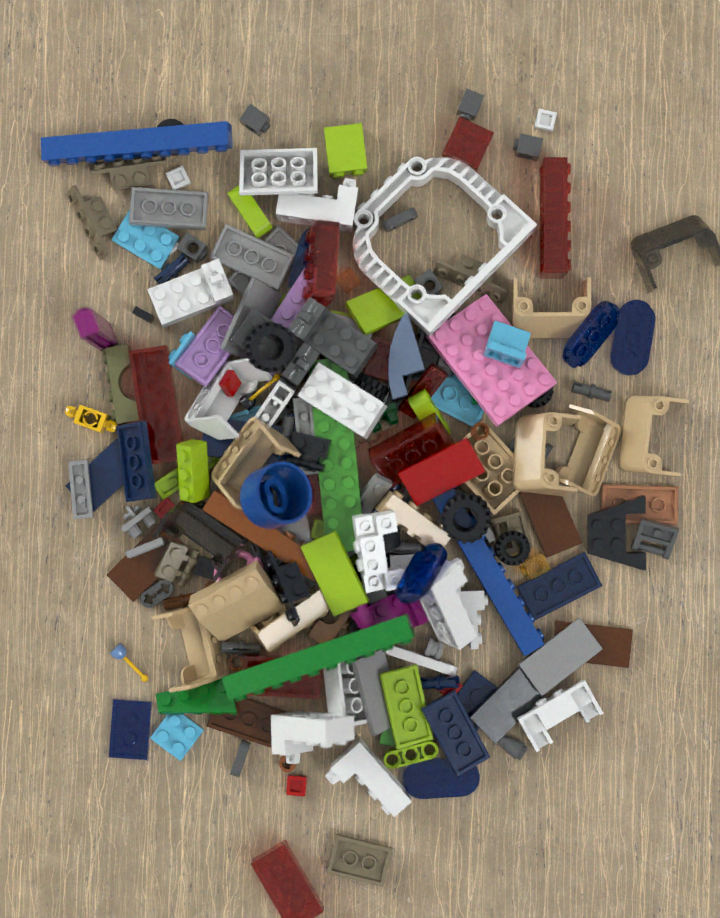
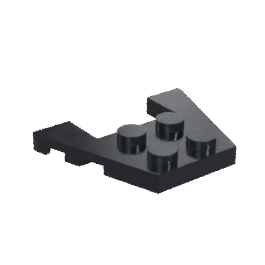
M645 495L587 514L588 554L640 570H646L645 552H626V514H646Z

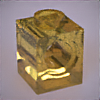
M543 552L529 557L524 563H521L522 567H520L523 576H528L530 580L552 570ZM533 561L539 564V569L536 572H532L529 568L530 563Z

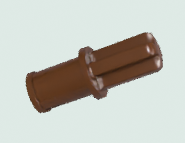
M181 593L180 596L164 599L163 607L165 610L185 608L189 605L190 596L194 593L186 595Z

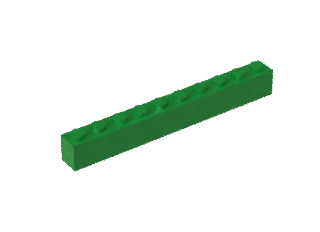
M405 614L224 676L222 681L228 699H235L237 702L246 699V694L253 692L255 696L264 693V688L271 686L273 690L282 687V682L289 680L290 683L302 680V675L308 674V677L320 674V669L326 668L329 671L337 668L338 663L345 662V665L357 661L356 657L361 655L364 658L375 655L374 651L382 649V652L393 649L394 644L400 643L401 646L409 644L416 635L409 614Z

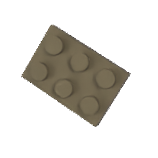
M336 834L327 873L384 887L393 848Z

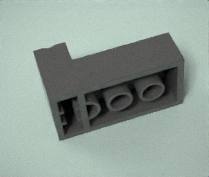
M311 297L308 298L288 327L289 332L294 337L311 346L320 355L356 379L378 348L376 342L329 312L326 307Z
M252 308L230 341L245 351V339L249 335L250 330L254 329L257 325L273 321L255 308ZM268 335L260 340L259 352L264 358L273 359L279 355L281 344L275 336ZM293 337L296 346H294L296 352L293 354V360L288 363L286 368L275 371V373L292 385H299L320 353L305 342H301L296 337Z

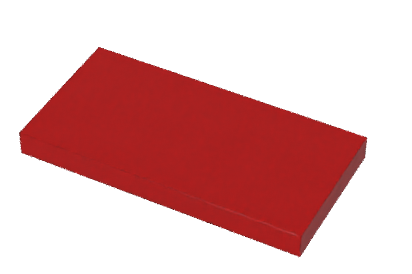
M466 437L399 471L398 475L414 503L418 506L486 471L469 439Z

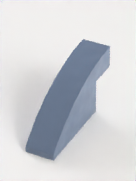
M408 313L402 316L390 348L388 379L392 400L408 395L403 377L424 371V365Z

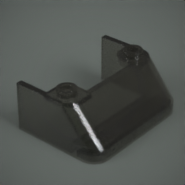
M692 215L639 235L631 241L630 249L648 293L657 289L651 270L657 268L662 262L659 250L694 237L696 243L701 248H708L715 268L720 266V246L715 233L699 216Z
M181 500L164 515L152 537L156 539L164 531L173 538L181 537L183 534L213 555L211 564L217 570V573L212 580L216 582L229 569L249 539L203 511L202 509L206 504L204 501L191 503Z

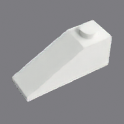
M281 377L254 417L272 426L297 390V387Z

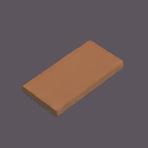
M601 484L600 510L645 495L646 514H626V523L639 524L642 517L667 525H678L677 486Z

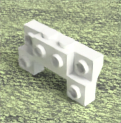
M387 510L352 516L356 540L353 542L355 553H358L356 566L361 573L362 586L365 592L369 593L382 589L390 591L406 587L403 568L400 565L387 568L383 534L397 531L395 512Z
M584 679L568 689L559 688L552 692L553 696L548 699L544 697L538 700L532 710L517 718L536 752L540 751V748L553 743L546 730L578 711L586 723L596 715L603 714Z

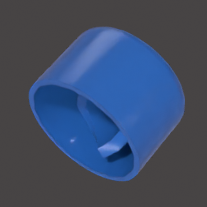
M275 462L253 471L244 480L240 490V503L246 517L253 524L265 529H276L299 521L307 514L312 502V488L307 476L299 467L289 462ZM269 487H272L278 495L279 503L277 507L273 503V495Z

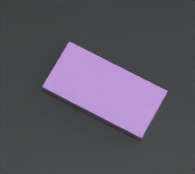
M219 305L174 366L206 388L231 355V353L220 347L234 315Z

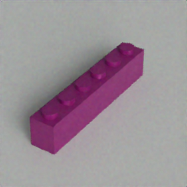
M84 307L76 311L77 314L72 315L82 340L100 351L118 345L111 323L93 309Z

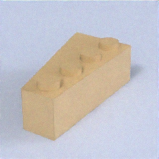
M388 490L374 508L378 512L394 511L397 526H400L410 536L415 537L420 543L439 555L451 539L447 536L448 533L444 532L443 524L436 525L432 522L434 520L432 516L426 512L421 514L417 511L419 507L413 502L409 501V503H406L402 500L404 496L398 491L394 490L391 492Z
M315 585L308 589L311 595L310 599L301 601L298 604L295 603L294 606L300 618L297 626L293 627L292 623L287 620L285 608L249 627L258 642L268 652L279 649L283 642L293 639L300 630L309 628L313 621L329 613L330 608L319 587Z

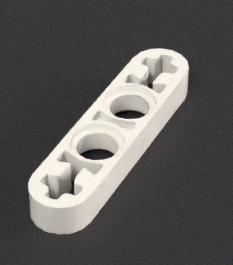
M393 645V649L385 651L388 655L451 676H455L458 668L455 665L426 657Z

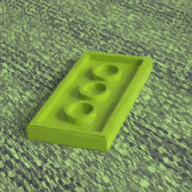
M410 275L401 278L410 287L416 285ZM380 288L348 300L345 303L350 315L365 336L400 321L404 315L396 306V303ZM415 293L411 297L419 300L422 296Z
M336 531L300 546L333 616L369 602L367 594Z
M417 664L379 673L395 748L400 749L434 740L432 730L420 709L426 705Z

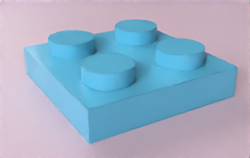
M168 714L150 739L181 761L204 731V728L185 714Z

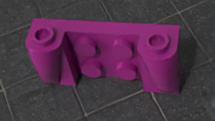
M411 582L405 585V589L370 605L365 603L356 607L357 611L350 614L360 630L405 614H409L413 628L429 622Z

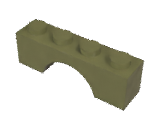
M126 344L105 348L106 353H103L104 364L108 365L109 371L106 372L107 383L111 384L112 391H109L110 402L114 403V410H112L113 421H116L118 425L140 422L142 417L139 402L130 400L124 394L121 387L124 372L133 366L131 346Z

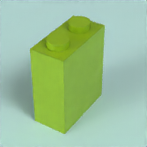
M362 123L324 127L329 177L341 179L345 175L352 174L353 177H358L367 173Z

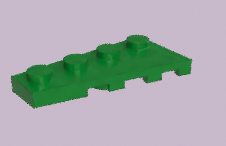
M222 679L188 690L166 691L156 694L159 714L194 713L195 715H202L204 713L238 715L235 699H228Z

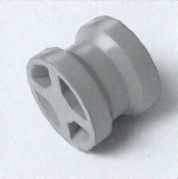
M429 638L424 656H432L435 660L439 661L444 643L441 641L436 642L433 638Z

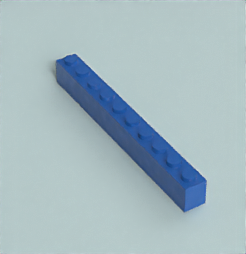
M228 121L41 137V160L52 167L60 166V163L77 165L81 161H85V163H96L97 160L113 162L116 158L133 160L134 157L140 156V158L149 159L152 158V155L170 157L171 154L178 153V155L185 156L189 155V152L207 154L210 150L227 152V149H233L232 125Z
M457 487L432 498L434 505L441 515L445 504L456 495L455 490ZM465 507L458 509L455 513V521L461 527L470 528L477 522L471 512L468 513ZM483 535L479 541L477 539L474 543L467 542L462 544V541H458V546L488 594L489 599L522 655L526 656L545 645L542 641L545 637L539 628L536 630L532 624L535 622L530 612L526 613L523 608L525 606L523 599L520 595L516 596L514 593L515 586L511 579L507 580L503 573L506 571L501 562L497 563L494 559L496 554L491 545L487 547L484 542L486 536Z

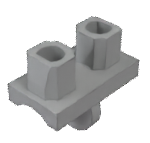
M128 505L126 507L128 513L123 517L126 521L131 517L133 519L122 526L121 529L123 532H128L134 539L143 533L137 525L143 520L147 527L150 528L157 522L152 513L154 512L153 509L147 507L137 515L136 513L141 510V507L137 505L132 508Z

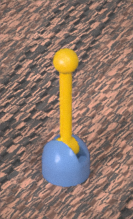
M122 643L118 644L110 652L113 658L124 659L141 677L142 682L148 681V676L143 674L126 657V648Z

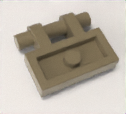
M169 539L154 575L173 582L175 577L179 576L178 584L184 587L192 576L190 573L194 565L198 563L200 551L193 549L191 555L186 553L188 550L186 545ZM182 561H187L184 570L179 569Z

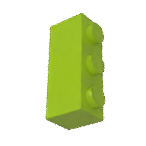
M190 439L176 444L180 500L196 503L209 498L207 441Z

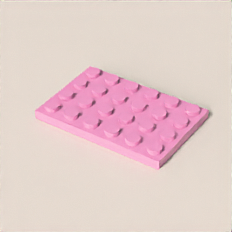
M485 294L444 322L430 337L426 335V338L494 425L498 427L554 387L557 381L528 345L525 351L527 353L525 361L520 368L483 356L494 321L512 326L489 296Z

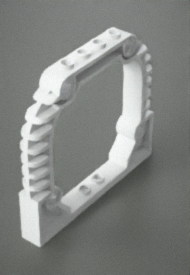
M413 157L407 163H402L398 167L397 173L393 177L389 176L384 181V186L380 190L376 189L371 194L370 199L366 203H361L357 208V212L354 215L356 230L353 238V253L360 270L394 301L404 314L408 313L409 319L430 337L536 231L537 224L507 196L501 195L477 172L462 161L450 157H433L426 160L421 157ZM414 167H420L422 170L419 172H415L412 169ZM433 177L448 179L455 183L488 213L487 224L491 228L497 229L498 247L501 249L488 264L484 262L479 267V273L475 277L470 276L464 283L466 286L452 300L447 295L427 294L425 288L418 284L411 287L408 286L378 258L372 250L370 239L378 231L379 217L411 186H423ZM499 214L502 218L497 220L492 215ZM361 219H367L369 221L367 224L364 225L359 223ZM418 293L422 297L419 300H415L411 296Z

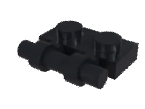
M293 431L291 443L301 455L299 457L287 456L286 462L292 463L299 468H307L312 472H324L325 464H320L319 460L320 458L328 459L332 440ZM303 454L312 455V460H303Z

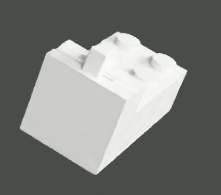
M344 179L343 185H339L337 200L329 195L315 197L313 193L278 195L277 221L353 233L354 215L358 200V187H356L355 179Z
M219 258L201 265V269L147 289L163 328L216 308L219 305L234 301L232 290Z
M437 557L409 579L437 639L461 650L477 637L474 631L475 626L469 620L468 611L460 600V593L456 590L467 582V578L463 574L465 567L459 558L449 561Z
M293 711L271 715L272 754L286 756V763L289 764L300 763V753L313 751V746L318 744L323 748L333 747V743L335 745L347 744L346 741L355 740L354 716L309 711Z
M360 737L331 762L330 770L325 775L330 783L334 785L340 780L342 783H345L355 774L356 780L362 786L365 784L368 787L370 796L375 801L379 799L384 812L387 815L392 814L393 817L397 816L412 802L411 794Z

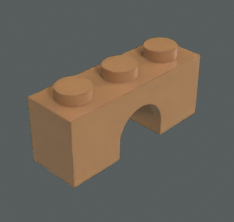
M353 608L339 614L338 619L333 623H327L319 618L308 635L319 643L338 638V632L340 629L343 631L350 623L348 620L350 614L357 611V609Z

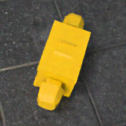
M79 405L78 410L77 407H66L65 414L74 418L73 423L84 428L87 427L100 433H104L105 428L106 431L116 432L117 430L116 426L118 424L112 420L108 421L110 415L99 410L96 411L83 405ZM94 414L99 423L89 424L84 415Z

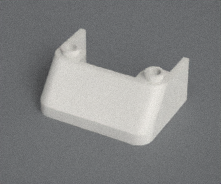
M248 358L225 362L206 388L203 386L186 414L185 421L191 427L218 440L238 438L239 434L227 421L237 406L239 399L242 395L254 393L259 382L270 381L273 377L268 372L256 369L249 363ZM227 370H234L242 382L234 397H227L219 386V382Z

